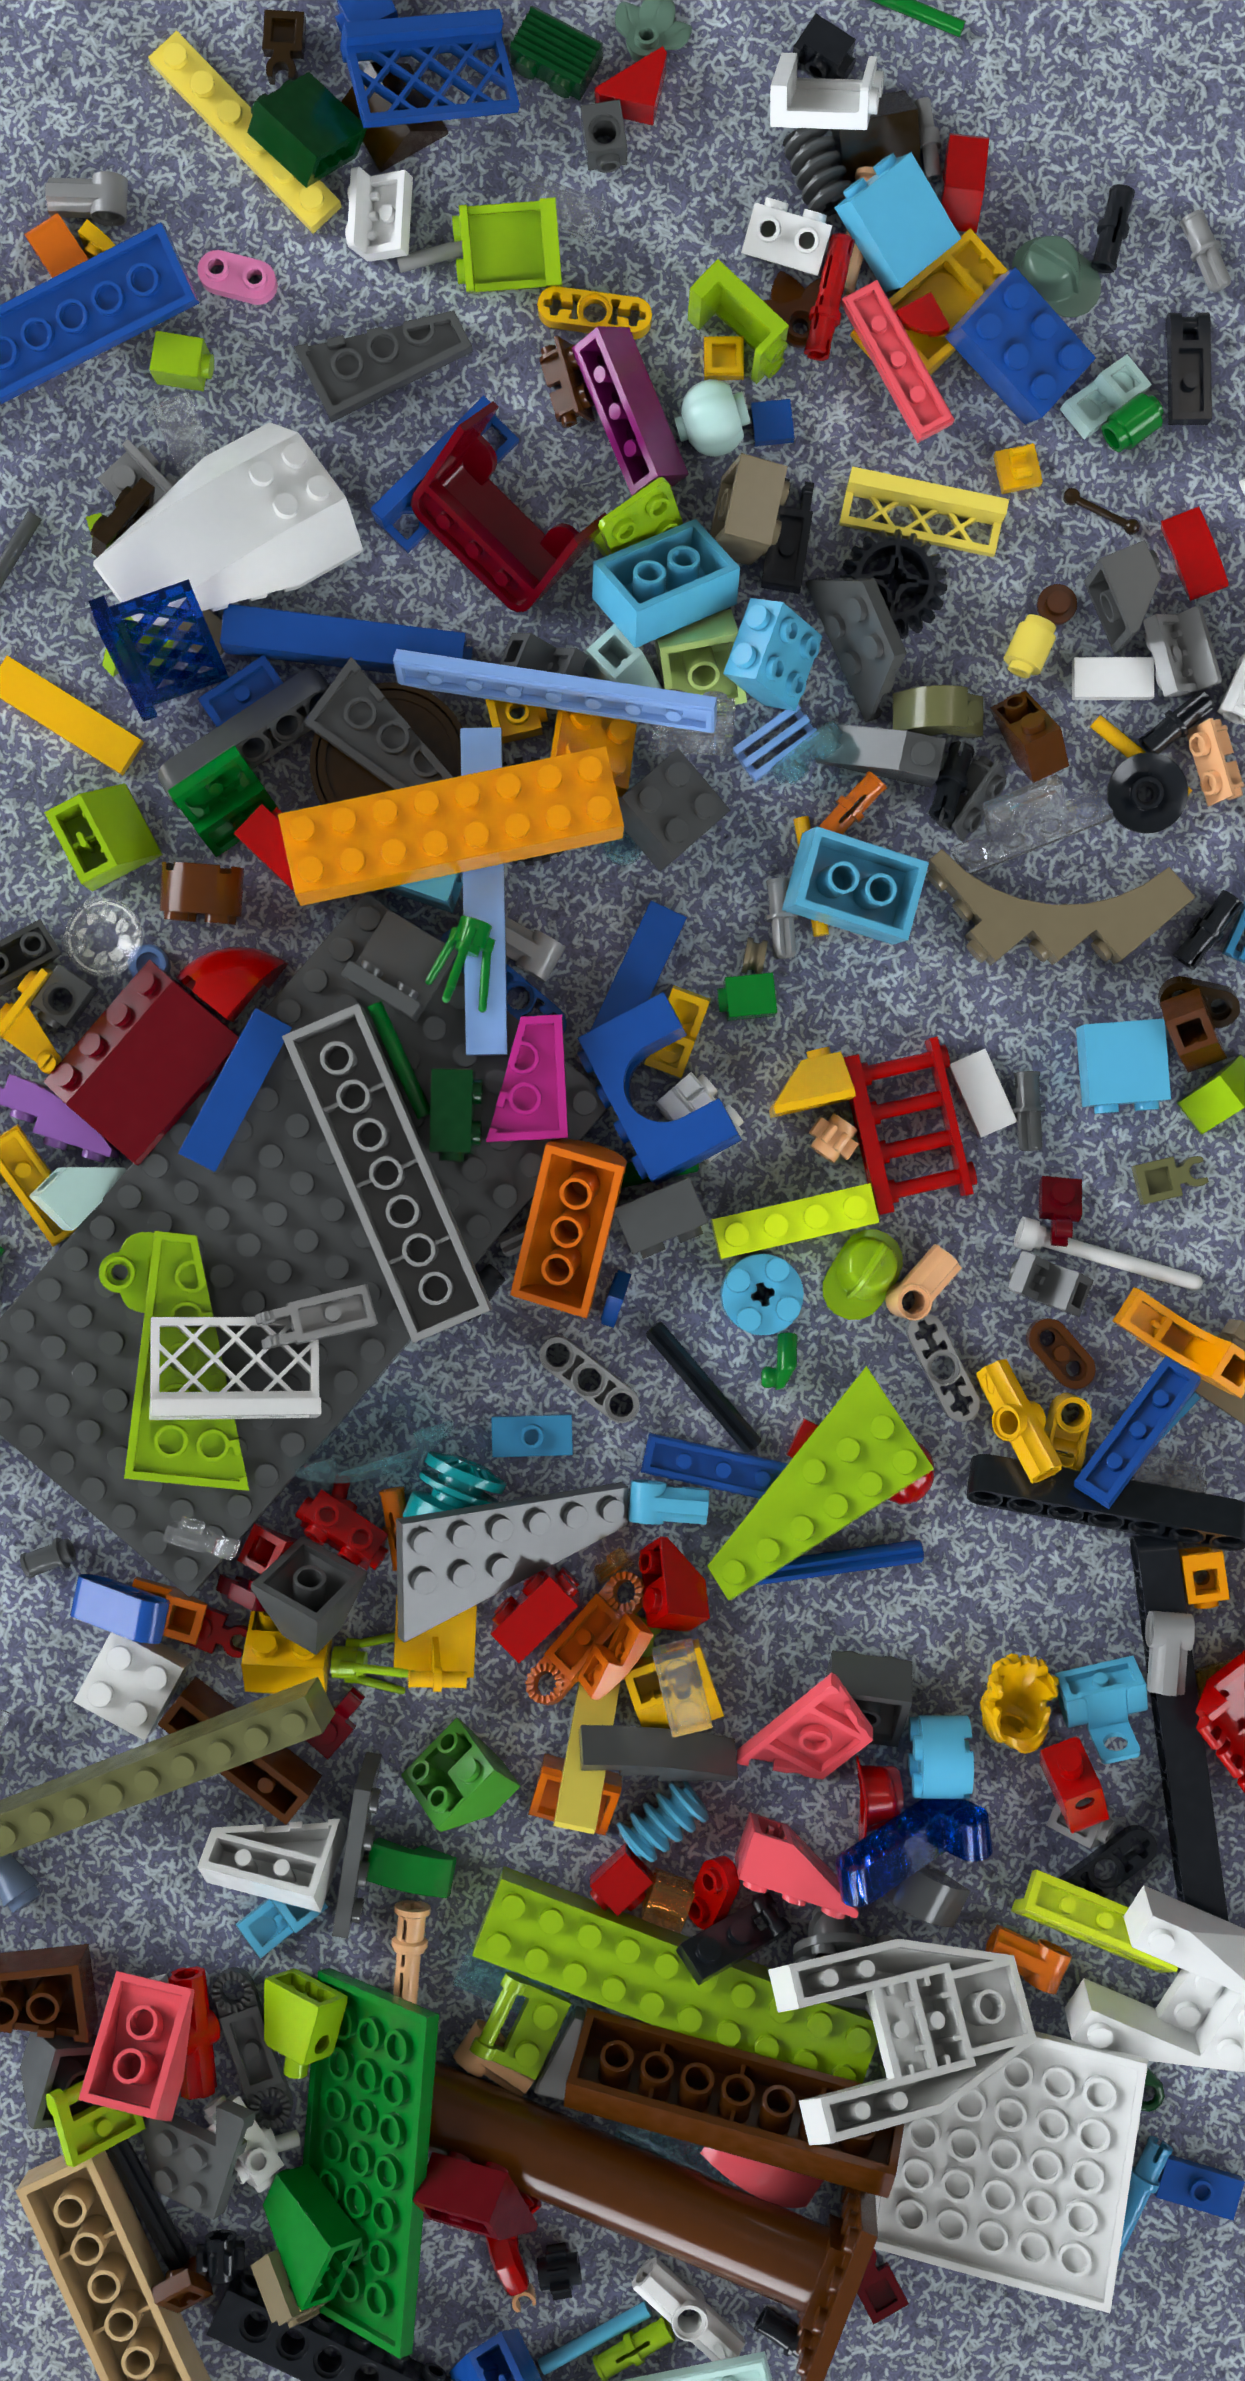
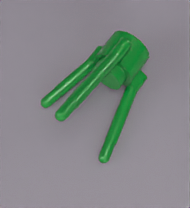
M461 916L458 927H452L445 946L425 979L427 985H431L455 947L458 954L442 996L444 1003H448L451 999L467 955L478 957L479 952L482 951L478 1010L481 1013L486 1011L491 953L496 941L489 937L492 929L490 924L476 918Z

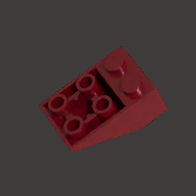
M451 2151L448 2152V2155L432 2152L427 2164V2176L413 2199V2202L424 2212L423 2217L425 2219L497 2240L536 2231L538 2224L505 2167L493 2162H486L485 2166L475 2164L468 2157Z

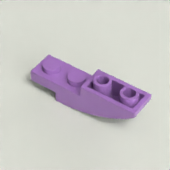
M9 1074L5 1088L0 1087V1105L12 1108L9 1116L30 1123L34 1122L35 1116L37 1117L33 1133L45 1136L43 1144L65 1151L68 1144L83 1148L82 1157L101 1163L105 1162L106 1156L118 1159L120 1151L69 1108L52 1090Z

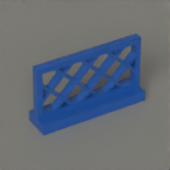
M500 9L344 22L340 51L343 63L348 65L363 128L518 113L520 103L501 33L504 23ZM494 49L497 60L491 68L473 56L477 50ZM451 53L460 59V62L451 71L436 61V56L438 54ZM401 57H413L422 64L415 74L412 75L396 64L397 60ZM373 60L383 68L374 79L360 70L358 61ZM466 64L484 76L477 88L459 77ZM428 68L446 80L438 92L420 80ZM389 72L407 84L399 96L381 84ZM491 81L505 91L507 99L494 101L484 94L483 90ZM451 85L470 97L465 104H454L444 97ZM413 88L431 100L427 107L416 108L405 100ZM374 92L392 104L388 111L370 112L368 100Z

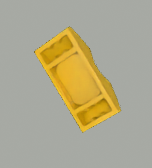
M970 228L961 236V239L888 300L894 311L931 292L950 325V331L999 276L1008 272V270ZM854 329L850 337L870 358ZM905 329L930 375L956 351L944 337L946 334L928 337L926 334Z

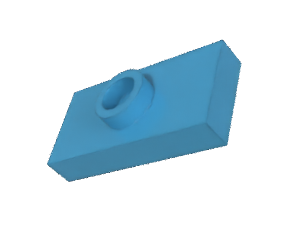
M572 1414L491 1417L492 1457L573 1455Z

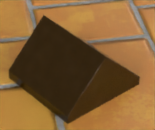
M370 62L363 72L375 79L383 67L376 62ZM396 63L412 75L415 74L409 63ZM390 72L381 82L382 85L398 96L407 85ZM352 86L341 102L361 120ZM414 88L405 99L416 108H425L431 102L430 99ZM375 92L368 100L371 113L388 111L392 106L391 103ZM443 121L367 128L362 142L381 173L449 133Z
M905 90L882 94V98H879L878 114H871L867 130L831 129L832 136L835 139V150L841 154L838 165L845 166L847 170L842 181L850 180L852 183L856 182V169L864 166L874 167L892 153L898 158L912 152L921 167L918 108Z

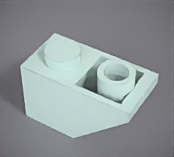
M615 623L586 649L585 654L588 655V658L585 662L584 670L591 678L662 689L644 653L638 647L634 648Z
M125 1167L56 1168L29 1197L62 1230L74 1231L103 1201V1197L127 1169Z

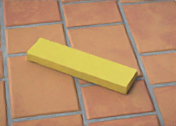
M580 1682L578 1684L553 1824L555 1827L594 1834L596 1831L606 1770L581 1771L579 1729L581 1725L614 1724L620 1683L599 1700L591 1699Z

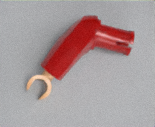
M519 2191L533 2215L542 2206L541 2201ZM485 2236L493 2269L506 2294L512 2296L513 2310L521 2312V2305L518 2300L521 2296L529 2297L532 2300V2305L535 2306V2288L529 2283V2276L519 2252L518 2236L503 2240Z

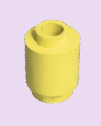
M1029 614L1026 616L1025 621L1019 623L1003 658L1009 665L1008 670L1012 674L1021 678H1030L1031 675H1039L1056 640L1054 635L1056 626L1053 622L1042 616Z

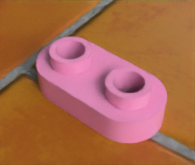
M213 250L206 253L198 263L197 270L203 287L212 294L254 305H261L269 302L277 292L278 283L272 267L264 261L222 250ZM216 265L224 267L223 271L219 274L211 273L212 268ZM254 275L262 276V280L257 284L249 282L250 278Z

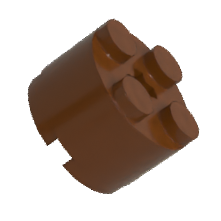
M162 862L160 911L164 912V919L196 922L197 914L205 915L204 922L236 925V917L242 916L244 868L231 866V868H220V865L174 862L173 864Z

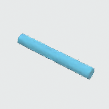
M643 2301L539 2358L538 2364L542 2373L546 2375L651 2318L652 2313L646 2301Z

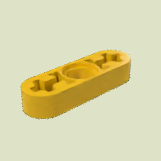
M551 286L541 292L537 302L538 315L541 322L553 329L590 333L597 326L629 327L633 338L640 339L649 332L652 325L651 307L644 299L639 297ZM553 300H560L561 307L565 308L559 309L558 315H551L550 308L546 307L552 306ZM573 301L578 302L577 319H572V310H568L573 309ZM591 304L601 305L606 310L605 318L596 323L588 321L583 315L587 306ZM612 306L618 307L617 325L611 324L613 319ZM632 310L639 311V317L645 319L638 320L637 326H630L629 319L626 318L631 315Z

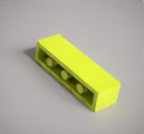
M871 1183L710 1220L719 1259L880 1223Z

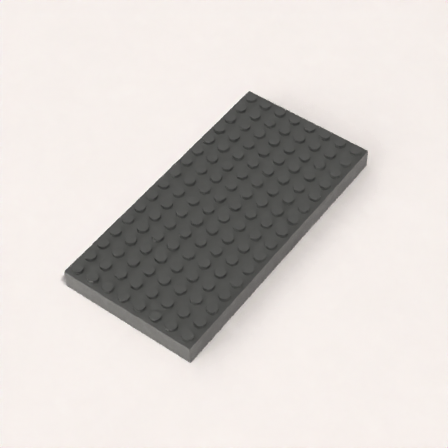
M366 892L263 1012L291 1026L290 1032L358 1003L365 1009L475 1266L533 1199L545 1145L554 1139L486 1142L519 1020L507 1011L508 1055L467 1056L464 973H460L450 1001L448 1003L442 1001V996L453 968L452 964L417 1022L382 1002L429 1106L431 1105V1069H471L476 1073L475 1079H482L483 1081L482 1104H475L474 1120L482 1122L481 1145H474V1154H464V1161L462 1162L439 1161V1153L429 1152L430 1115L417 1119L367 1009L368 1006L380 1000L347 981L341 975L349 960L356 963L387 911H390L370 893ZM285 1043L281 1047L215 1172L178 1154V1151L219 1074L141 1164L137 1166L133 1163L103 1197V1201L79 1225L0 1317V1435L188 1597H191L200 1589L411 1342V1337ZM565 1060L567 1139L582 1141L610 1107H604L595 1090L596 1086ZM164 1231L197 1235L214 1317H255L256 1314L286 1307V1304L289 1302L368 1284L378 1324L319 1339V1397H321V1415L317 1418L235 1419L249 1491L124 1479L144 1313L128 1308L120 1293L109 1291L103 1286L99 1278V1267L106 1256L119 1252L125 1240L133 1234ZM118 1264L114 1267L113 1274L115 1278L124 1280L128 1275V1270L124 1265ZM216 1327L221 1350L231 1338L222 1329ZM243 1327L229 1328L237 1334ZM250 1327L240 1339L257 1355L263 1349L261 1340L269 1335L261 1327ZM284 1327L270 1328L278 1334ZM292 1327L286 1333L292 1332ZM294 1342L288 1345L299 1355L309 1345V1342L298 1345ZM236 1343L222 1354L223 1364L235 1376L252 1360ZM282 1347L269 1349L260 1358L277 1375L294 1360ZM309 1351L302 1357L308 1365ZM256 1363L240 1378L251 1391H263L273 1381ZM298 1363L281 1378L293 1391H310V1375ZM226 1375L228 1384L231 1381V1379ZM276 1383L269 1391L284 1390ZM234 1384L229 1389V1392L242 1390Z

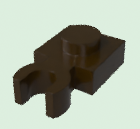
M264 9L262 50L264 57H271L266 64V74L270 85H275V75L280 70L288 71V79L295 80L298 78L297 69L292 59H304L306 17L304 12Z

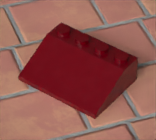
M149 959L43 1082L69 1108L130 1161L139 1166L223 1069L239 1037L178 981Z

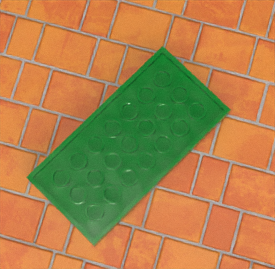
M328 1968L318 1971L317 1980L347 1995L348 2000L334 2052L329 2057L310 2065L302 2166L306 2164L311 2166L363 2238L334 2299L319 2308V2311L401 2359L413 2353L424 2214L413 2202V2199L427 2176L439 2014L337 1970Z

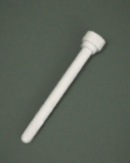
M1023 1216L1018 1224L1014 1238V1247L1032 1251L1033 1248L1040 1250L1041 1247H1045L1190 1290H1198L1202 1287V1278L1196 1274L1068 1238L1067 1247L1051 1246V1232H1047L1046 1227L1040 1225V1221Z

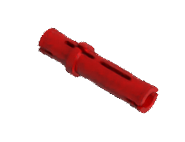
M835 233L829 238L828 252L822 271L815 306L810 308L809 320L811 324L804 354L808 355V358L817 361L829 359L835 327L840 325L841 321L840 303L844 292L850 258L855 245V240L846 234Z

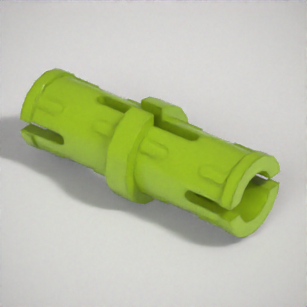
M661 2316L658 2320L636 2333L632 2331L627 2332L623 2335L622 2341L600 2354L594 2355L592 2357L593 2364L601 2380L607 2381L610 2377L633 2364L638 2367L645 2363L646 2356L676 2340L669 2321Z

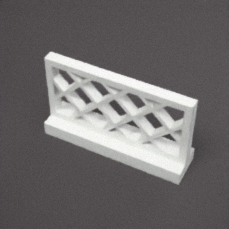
M151 1317L149 1420L317 1418L321 1415V1397H319V1340L310 1341L309 1345L299 1355L289 1345L281 1346L294 1360L277 1375L260 1359L269 1349H262L256 1355L240 1337L250 1327H261L269 1336L277 1334L270 1327H284L278 1333L284 1334L291 1328L289 1317L268 1325H257L255 1317ZM160 1327H177L189 1340L171 1355L160 1344ZM186 1327L201 1328L193 1335ZM208 1327H219L231 1338L215 1355L198 1339ZM229 1327L243 1328L235 1334ZM192 1343L210 1359L194 1376L176 1360ZM234 1343L252 1359L236 1376L218 1359ZM308 1351L309 1365L302 1359ZM161 1352L168 1360L159 1368ZM171 1363L189 1380L178 1392H159V1375ZM213 1363L231 1379L220 1392H209L197 1380ZM255 1363L273 1379L263 1391H251L240 1380ZM298 1363L310 1375V1391H293L281 1378ZM277 1383L284 1391L269 1390ZM193 1384L201 1392L185 1391ZM234 1384L242 1390L227 1392Z

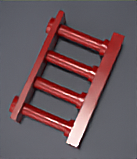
M938 1036L925 1041L927 1049L925 1053L868 1065L867 1062L861 1063L859 1054L843 1057L855 1089L856 1096L849 1100L854 1126L858 1130L856 1135L867 1183H871L878 1215L895 1212L893 1204L898 1203L899 1198L958 1185L960 1196L974 1194L972 1186L977 1185L976 1170L972 1161H966L945 1068H950V1057L946 1045L939 1044ZM931 1068L936 1091L877 1104L876 1101L870 1102L866 1086L872 1085V1081ZM940 1107L944 1131L886 1143L885 1140H878L875 1125L881 1124V1120ZM949 1146L953 1170L895 1182L894 1179H887L884 1164L890 1163V1159Z

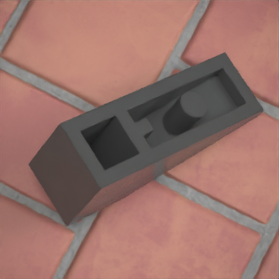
M824 723L815 762L865 774L870 771L879 777L932 788L939 776L946 739L905 730Z

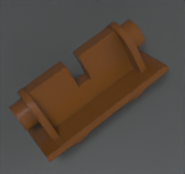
M555 336L556 346L548 345L542 348V356L539 358L546 385L551 388L561 383L562 388L549 393L556 421L561 422L563 428L576 425V418L579 416L593 422L595 419L591 407L594 406V402L586 383H584L581 370L573 353L572 347L575 345L570 344L559 336Z

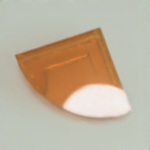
M619 1547L606 1556V1562L596 1565L593 1573L601 1585L608 1581L611 1576L616 1575V1573L623 1572L633 1566L634 1562L629 1553Z

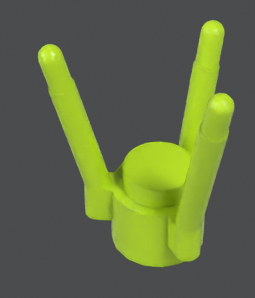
M395 1632L362 1639L347 1638L345 1646H334L331 1657V1677L342 1678L344 1683L361 1684L387 1692L404 1694L406 1689L402 1686L365 1675L367 1673L408 1678L407 1669L368 1664L367 1651H360L364 1647L394 1642Z

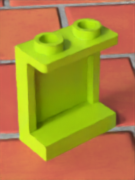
M556 197L540 198V201L476 206L459 205V215L452 216L454 242L462 241L463 258L456 259L458 285L465 284L467 293L562 286Z
M717 259L690 287L687 320L697 330H700L716 314L738 336H744V341L755 351L751 380L757 384L764 376L769 379L772 378L784 364L785 359L783 355L788 346L786 339L789 325L728 267Z

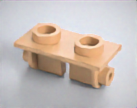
M1209 718L1188 729L1189 735H1187L1189 749L1195 761L1200 778V786L1204 792L1208 807L1225 799L1232 800L1243 796L1241 788L1245 787L1237 761H1225L1224 756L1234 753L1227 731L1228 727L1227 725H1222L1221 719L1213 720V718Z

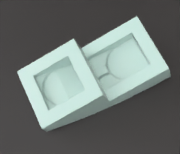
M1126 354L1100 372L1091 384L1066 400L1060 411L1085 440L1107 423L1109 415L1138 393L1146 392L1152 384L1128 354Z

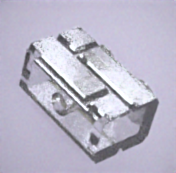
M669 689V690H673V691L685 692V691L677 690V689ZM709 691L703 694L717 697V723L714 733L653 724L652 752L673 753L679 748L683 754L732 756L735 698H727L725 693L718 691Z
M692 1638L653 1647V1659L658 1673L672 1737H679L713 1728Z

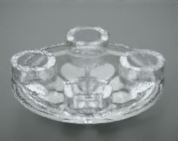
M91 897L70 916L62 937V946L73 964L81 971L96 977H110L122 973L135 961L142 947L143 930L136 913L125 903L112 898Z

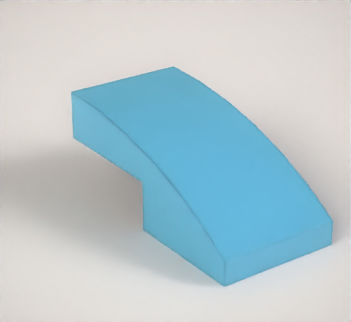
M268 1899L235 1925L256 1955L261 1959L293 1932L296 1934L321 1913ZM325 1902L321 1913L328 1908Z

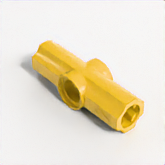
M1007 1359L997 1360L990 1365L984 1366L976 1373V1379L994 1411L992 1427L995 1434L1003 1441L1010 1442L1031 1483L1041 1482L1062 1470L1063 1464L1044 1431L1046 1415L1043 1408L1035 1401L1027 1399Z

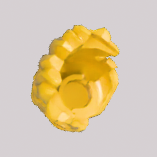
M1011 1653L997 1660L992 1665V1673L988 1676L987 1690L980 1701L982 1725L989 1737L996 1743L1004 1742L1010 1748L1027 1754L1037 1750L1046 1738L1049 1730V1716L1051 1714L1050 1706L1046 1707L1047 1702L1051 1701L1054 1697L1057 1698V1686L1060 1684L1058 1677L1048 1673L1047 1663L1043 1659L1038 1660L1036 1656L1030 1658V1655H1022L1019 1658L1018 1654Z

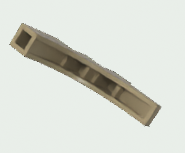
M943 849L929 859L927 868L929 872L926 873L928 880L938 891L946 890L955 900L952 907L965 922L970 920L974 922L976 926L965 935L969 941L966 947L978 962L986 961L990 966L1026 936L1032 941L1028 944L1032 953L1042 962L1048 960L1051 965L1060 961L1088 936L1093 939L1091 947L1103 961L1107 962L1110 959L1113 964H1116L1127 957L1196 898L1170 867L1144 885L1117 897L1086 904L1060 905L1023 900L991 888L966 872Z

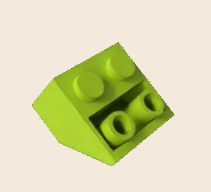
M126 783L78 794L44 812L80 883L92 892L163 855Z

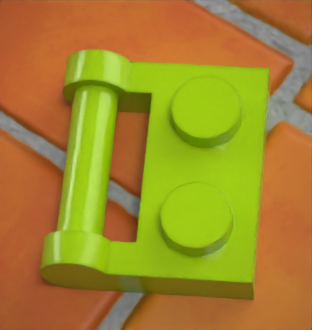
M506 1972L500 1983L503 1989L480 2037L474 2038L469 2050L484 2060L494 2061L536 2080L567 2015L571 2002L569 1998L518 1975ZM517 1995H522L526 1999L503 2047L495 2044Z
M84 2080L63 2091L57 2088L46 2094V2105L53 2116L66 2165L71 2167L87 2161L146 2129L143 2116L96 2104L72 2116L69 2106L80 2101L78 2099Z

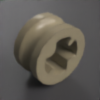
M748 937L741 973L753 970L756 974H762L768 944L767 940L755 943L753 938Z

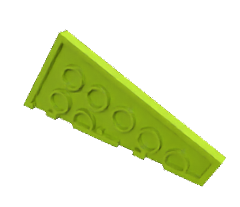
M155 1231L124 1479L249 1491L235 1419L149 1420L151 1317H214L197 1235ZM160 1327V1344L171 1355L189 1340L177 1327ZM201 1327L186 1328L194 1335ZM208 1327L198 1339L215 1355L220 1351L216 1327ZM194 1343L176 1358L193 1376L210 1360ZM161 1352L159 1368L168 1360ZM221 1355L218 1359L223 1363ZM171 1363L159 1375V1392H178L189 1380ZM214 1363L197 1379L209 1392H220L227 1385L226 1374ZM192 1384L185 1392L201 1391Z

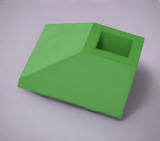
M457 1717L401 1774L436 1829L441 1832L492 1816L520 1787V1784L505 1763Z

